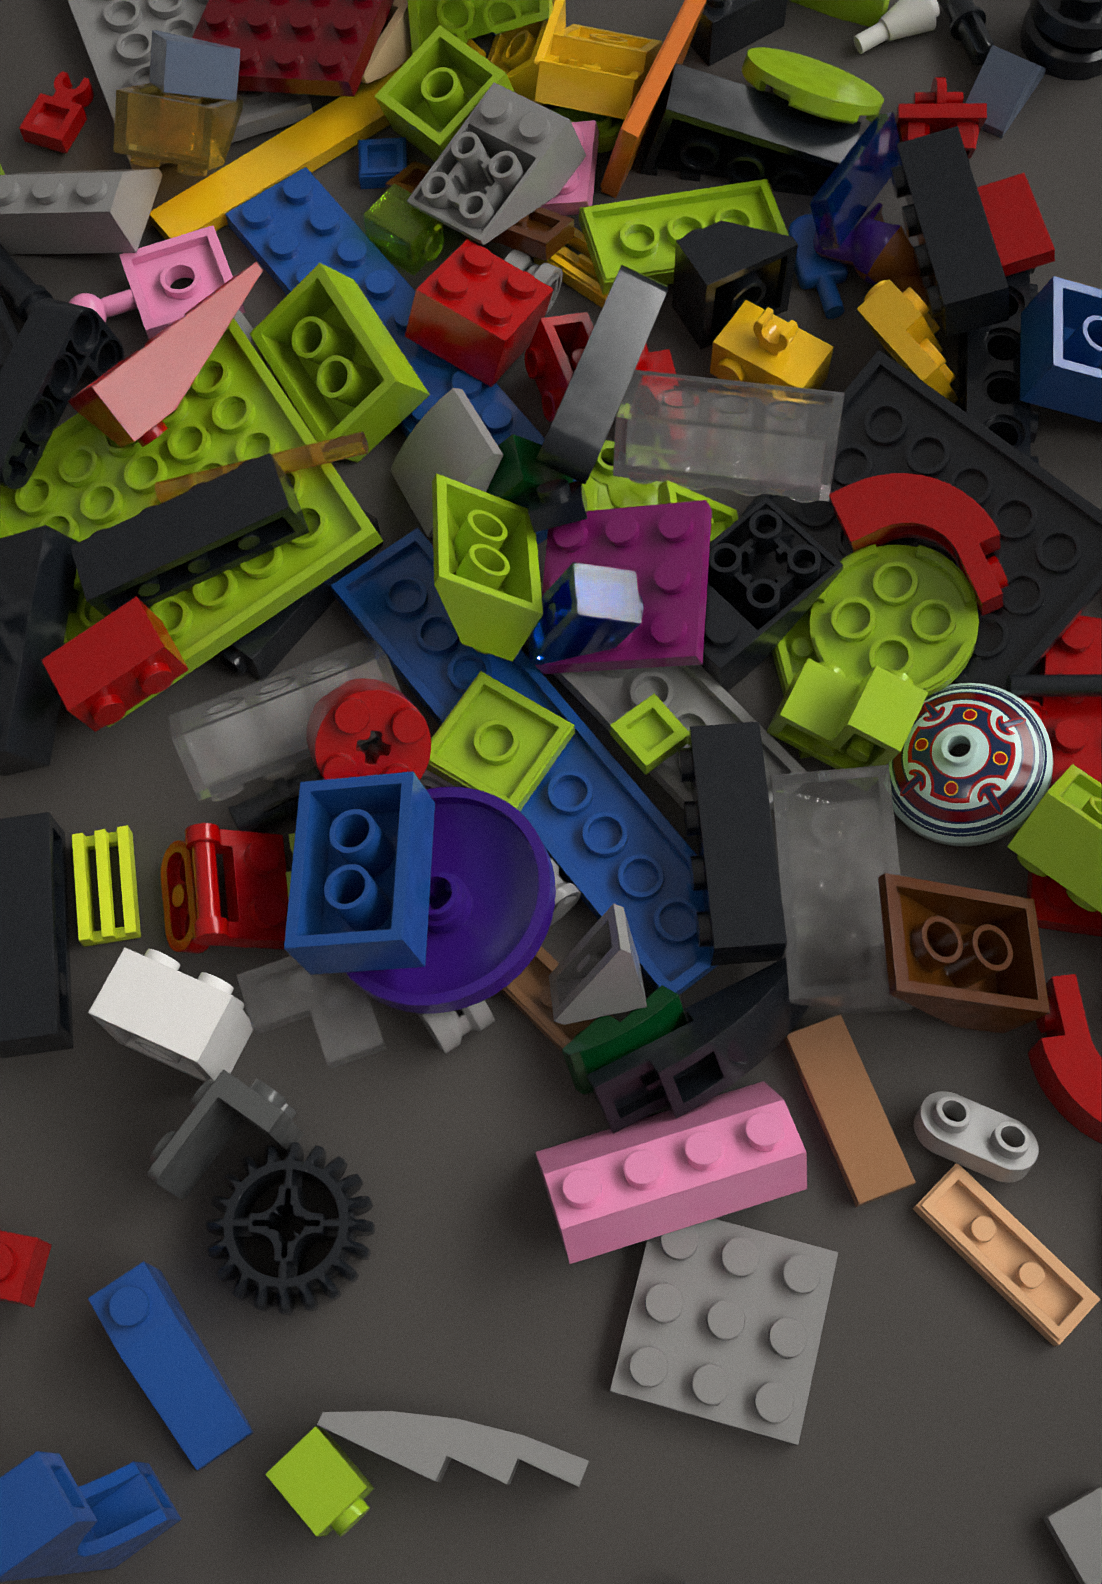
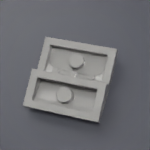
M452 388L423 416L412 430L397 454L390 472L427 537L433 538L432 480L436 473L486 492L503 457V453L464 391Z

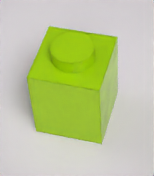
M315 1426L265 1474L316 1537L327 1536L333 1529L340 1537L347 1533L369 1511L370 1507L363 1499L375 1489L326 1429Z

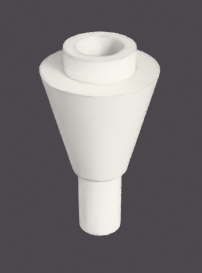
M899 0L879 19L877 24L853 37L857 51L863 54L886 40L892 41L934 30L936 28V17L940 14L937 0Z

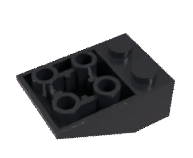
M767 496L710 542L703 665L701 666L727 692L765 660L839 575L844 566Z

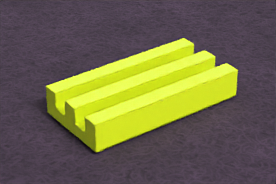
M126 825L117 827L116 832L108 833L106 829L95 830L92 836H85L84 833L72 834L79 942L86 947L141 938L133 832ZM118 846L124 917V927L115 928L109 847ZM91 850L96 851L101 930L95 931L90 865Z

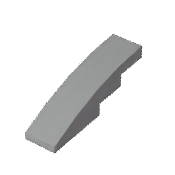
M396 1411L322 1412L317 1423L318 1426L440 1483L451 1458L508 1485L511 1484L520 1460L576 1487H580L589 1465V1461L525 1435L457 1418Z

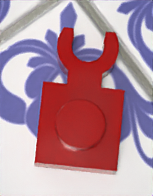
M60 72L54 80V95L49 96L40 93L21 123L19 129L24 142L67 154L87 121L84 108L94 98L90 79L84 77L80 85L72 89L73 86L68 73Z

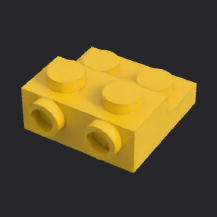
M890 279L880 281L868 291L864 302L857 310L879 343L899 365L953 404L956 403L959 399L950 386V383L956 377L945 364L946 360L941 354L943 349L934 336L940 327L934 319H931L928 313L930 310L911 287H908L902 293Z

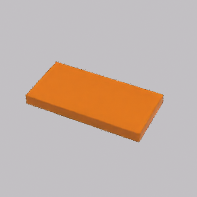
M707 0L684 1L620 128L600 186L602 188L601 192L617 198L649 133L675 63L682 65Z

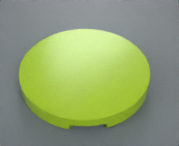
M765 47L751 48L747 51L741 68L746 81L759 91H764L766 85L773 87V92L776 95L789 101L788 106L833 121L854 124L857 123L859 116L862 115L867 116L865 120L873 122L877 120L884 102L881 93L860 78L825 62L785 50Z
M873 544L843 558L840 561L844 565L843 570L813 603L811 609L810 635L818 662H827L837 666L845 673L846 678L857 684H860L876 665L883 669H894L909 676L915 686L928 692L927 697L951 684L969 662L975 649L978 635L977 600L964 573L947 557L922 545L918 547L909 545H884L876 547V544Z

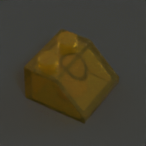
M151 82L117 89L114 152L131 155V163L135 165L160 167V162L162 161L177 164V172L181 174L207 176V170L217 168L225 163L243 110V100H224L164 93Z

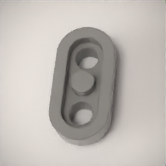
M939 1091L930 1094L925 1098L914 1118L915 1134L924 1147L939 1156L996 1181L1012 1183L1023 1179L1037 1160L1039 1154V1146L1034 1134L1023 1123L956 1093ZM946 1116H948V1117H950V1118H952V1119L957 1120V1122L948 1119Z

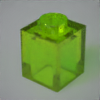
M394 183L363 215L366 235L389 261L415 276L427 262H432L440 254L444 245L442 223L411 207L407 200L412 193Z

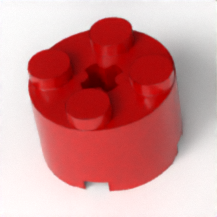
M352 679L340 684L341 686L331 691L328 695H324L316 703L307 724V745L311 757L324 780L414 771L419 780L422 778L431 754L429 728L424 716L395 687L376 679ZM371 731H374L379 737L378 742L370 744L368 750H362L357 743L358 740H368Z

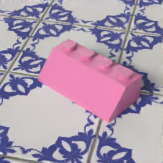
M764 1081L714 1096L677 1119L669 1110L643 1118L614 1134L611 1129L535 1152L569 1264L807 1189V1152L784 1099Z

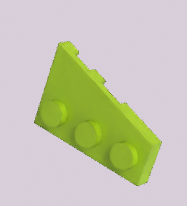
M407 0L412 54L439 25L464 43H467L469 39L488 33L499 34L549 19L553 11V1Z

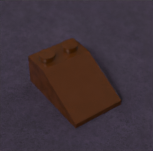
M884 873L878 877L890 995L954 1027L1002 1034L1050 1013L1034 899Z

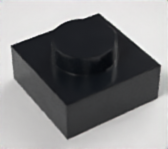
M555 479L541 484L536 489V492L529 493L528 514L534 532L588 519L587 497L583 484L578 481L569 483L567 479Z

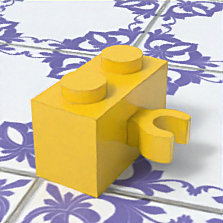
M745 300L713 341L710 373L715 375L724 385L738 388L760 400L768 409L782 412L796 420L827 379L834 346L798 328V324L791 319L790 322H787L774 315L773 309L767 307L764 310Z

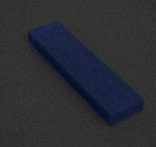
M894 112L879 114L871 122L809 203L822 250L840 248L891 177L890 168L899 166L897 144L900 143Z

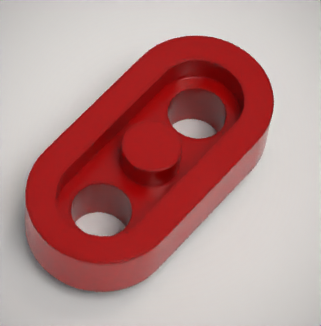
M177 840L169 845L161 864V888L166 938L170 948L175 952L200 954L206 951L210 945H200L193 941L192 923L197 920L192 851L186 849L185 841Z

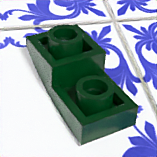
M661 985L646 999L647 1007L632 1010L621 1022L610 1015L597 1018L587 1028L579 1032L562 1049L575 1089L583 1095L593 1092L586 1075L686 1025L687 1022L679 994Z

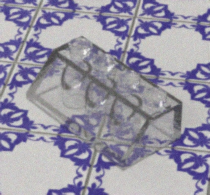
M634 370L616 416L613 476L625 477L640 484L668 480L692 490H703L709 487L728 489L744 496H758L761 494L787 496L801 503H809L816 500L829 501L845 393Z
M367 637L168 715L172 741L198 801L211 797L212 801L228 799L240 793L244 789V783L264 776L265 780L283 777L296 769V762L311 757L307 745L309 717L316 703L324 695H328L331 691L341 686L340 684L352 679L370 678L386 682L401 692L387 654L376 641ZM371 731L369 738H378L374 731Z
M889 765L771 775L780 887L787 935L786 961L790 1003L850 1014L912 1010V1005L889 994L878 877L884 873L901 876Z

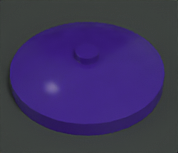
M464 787L426 789L435 802L425 967L345 972L366 994L395 1009L421 1014L452 1012L480 1003L508 986L530 964L539 951L552 921L556 897L555 876L549 854L538 833L528 819L508 802L487 792Z

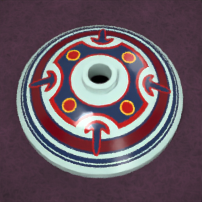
M959 683L948 685L946 688L926 697L901 752L879 774L882 789L889 805L897 817L912 831L926 839L944 845L976 846L999 840L1013 833L1025 823L1049 790L1053 774V753L1049 735L1044 724L1035 711L1022 699L995 686L980 683ZM964 743L970 746L969 752L962 757H954L950 754L951 749L957 744Z

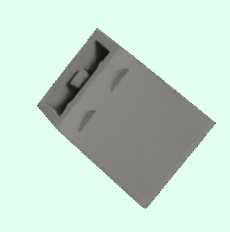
M493 83L408 198L407 203L411 207L485 245L557 196L586 157V154L570 119L499 84Z

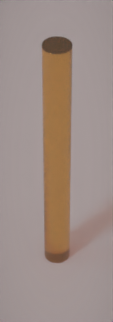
M357 432L272 453L271 455L284 472L289 473L367 454L368 443L365 434ZM247 460L156 482L155 492L157 498L161 503H164L187 492L196 484L208 482L238 468L240 464Z

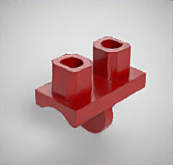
M934 77L931 92H914L913 104H898L895 120L891 122V138H898V143L958 126L967 157L970 159L976 149L978 134L987 119V103H963V92H947L946 78Z

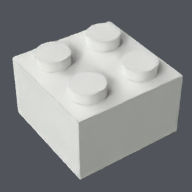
M124 947L88 1013L118 1043L203 1082L209 1079L215 1081L223 1069L231 1074L255 1027L243 1010L245 1004L231 995L234 988L227 982L209 973L201 972L198 979L179 972L178 969L181 965L173 958L157 950L148 948L143 956Z

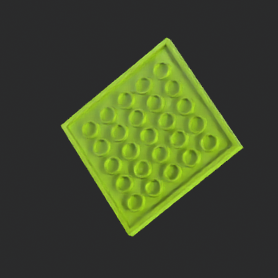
M234 318L177 409L162 420L168 429L152 442L142 447L136 440L131 444L120 447L81 414L77 413L54 429L26 485L15 490L0 486V538L47 525L81 542L98 530L111 528L138 515L147 507L162 504L187 492L196 484L208 482L230 472L247 460L256 459L271 453L291 480L309 533L148 607L162 620L189 668L187 672L173 680L171 685L383 542ZM77 569L73 588L80 591L77 612L69 613L64 643L69 642L105 618L86 601ZM159 693L152 694L151 696H149L148 698H146L145 700H143L142 702L128 710L121 719H123L124 717L132 713L134 710H136L137 708H139L140 706H142L143 704L157 696Z

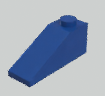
M143 1261L88 1298L118 1354L197 1471H200L254 1433L161 1270Z

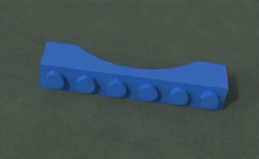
M37 1451L0 1477V1582L116 1568L179 1522L181 1517L149 1463L132 1462L108 1475L78 1487L59 1453Z

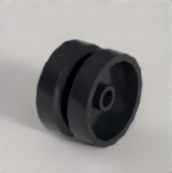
M1029 0L1030 6L1025 14L1020 31L1021 49L1027 59L1046 68L1045 74L1063 80H1087L1102 75V0Z

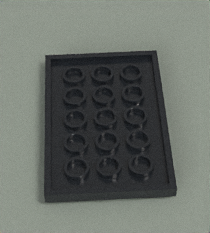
M878 350L744 510L741 517L767 496L838 561H841L853 553L833 510L829 497L830 493L865 478L891 473L924 475L949 483L962 490L987 512L1000 532V549L985 557L988 559L995 555L998 558L1009 586L1001 589L1003 592V607L983 616L978 609L979 626L975 649L966 667L952 683H980L1006 690L1007 675H1029L1101 591L1102 510ZM902 538L881 545H909L914 547L922 545L941 553L958 567L956 561L946 550L928 540Z

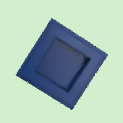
M406 137L358 140L359 182L361 189L386 188L385 183L408 166Z

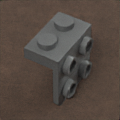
M223 1069L215 1081L213 1079L207 1080L196 1091L189 1104L191 1113L177 1132H168L158 1142L150 1156L152 1166L148 1171L147 1177L182 1200L188 1196L242 1121L287 1152L289 1144L291 1142H299L304 1135L292 1121L297 1111L285 1103L287 1100L261 1080L256 1079L252 1086L248 1087Z

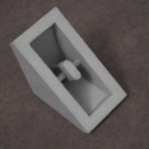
M613 904L549 975L554 1022L566 1025L647 1007L640 961L624 907Z

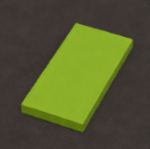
M767 179L579 208V224L584 234L603 295L609 294L621 265L629 267L662 284H673L676 240L683 238L692 230L706 228L721 220L789 236Z

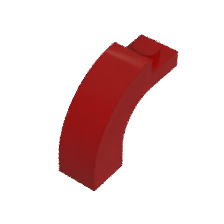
M891 473L862 479L829 494L833 510L853 552L866 546L876 544V547L887 542L902 538L928 540L942 547L956 561L959 569L964 573L974 591L977 606L982 616L1003 607V592L1001 589L1009 586L1007 577L995 555L988 559L985 557L1000 549V532L987 512L962 490L949 483L924 475Z
M1076 974L1053 976L1046 983L1050 1013L1036 1019L1039 1031L1041 1033L1047 1032L1048 1037L1041 1038L1027 1052L1030 1064L1040 1087L1056 1110L1080 1132L1102 1144V1057L1096 1050L1089 1033Z

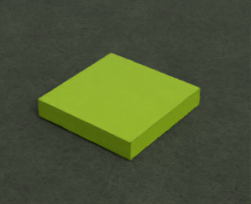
M480 671L431 738V754L426 769L455 787L487 792L501 798L521 811L575 734V725Z

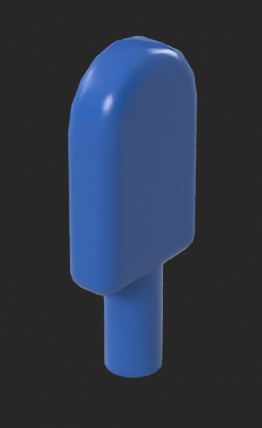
M815 214L803 215L790 223L787 230L789 236L793 237L798 244L794 267L795 274L801 289H817L825 317L835 319L845 311L837 284L847 280L848 268L846 264L822 258L816 253L813 246V238L822 216Z

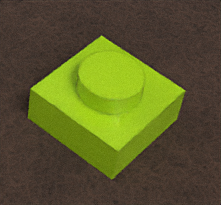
M655 693L610 725V735L645 775L675 754L678 748H683L688 744L689 731Z

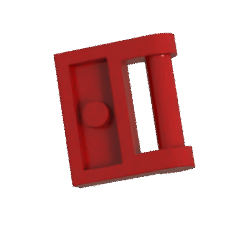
M198 823L185 828V847L187 850L192 851L197 920L192 923L194 943L213 946L284 949L289 899L283 835L220 829L219 826L212 823ZM216 854H223L228 920L221 917Z

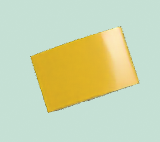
M572 24L553 34L551 55L540 60L534 102L625 119L663 41Z

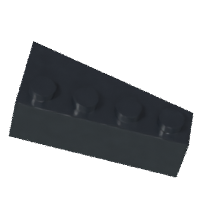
M675 63L648 133L640 174L657 176L658 169L681 172L680 179L700 182L701 174L730 178L729 184L767 179L775 192L837 199L854 169L861 122L857 121V123L849 124L818 117L788 106L789 101L777 95L759 91L758 89Z
M47 525L0 538V775L2 776L50 766L61 697L55 692L56 687L42 659L66 644L64 643L68 615L69 613L77 612L80 591L73 588L77 568L70 546L79 542Z

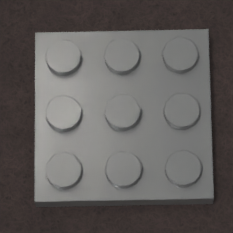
M711 1219L648 1239L610 1393L797 1446L800 1440L838 1252L718 1219Z

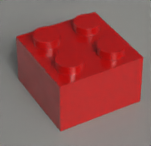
M467 239L416 289L405 337L492 387L531 344L540 318H545L554 289L536 279L532 274L522 271L494 255L487 248Z

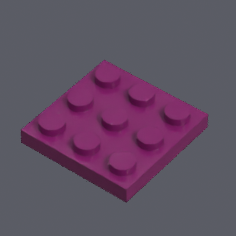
M706 500L587 511L588 519L548 529L542 589L543 616L539 621L535 665L543 674L703 665L712 509Z

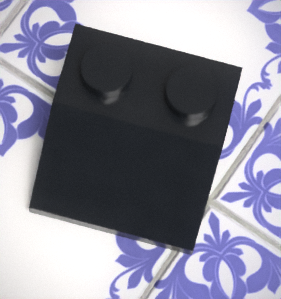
M721 220L706 228L692 230L683 238L676 240L672 307L700 349L713 344V341L745 300L764 310L767 307L773 309L774 315L788 310L798 244L793 237Z

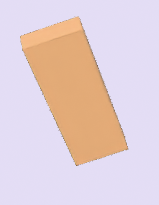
M958 1163L913 1208L935 1232L1054 1347L1060 1345L1100 1301V1298Z

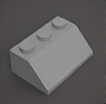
M159 168L28 172L0 175V244L9 255L137 253L163 175Z

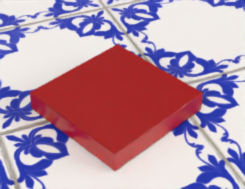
M1025 173L977 187L1005 277L1055 261V248Z

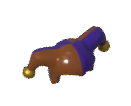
M834 199L826 200L820 207L822 217L813 238V246L816 253L822 258L853 266L857 274L872 286L880 281L890 279L902 293L908 287H911L927 305L925 286L917 272L913 246L901 225L884 223L882 216L883 205L878 202L866 213L856 227L836 228L835 220L841 215L842 208L838 201Z

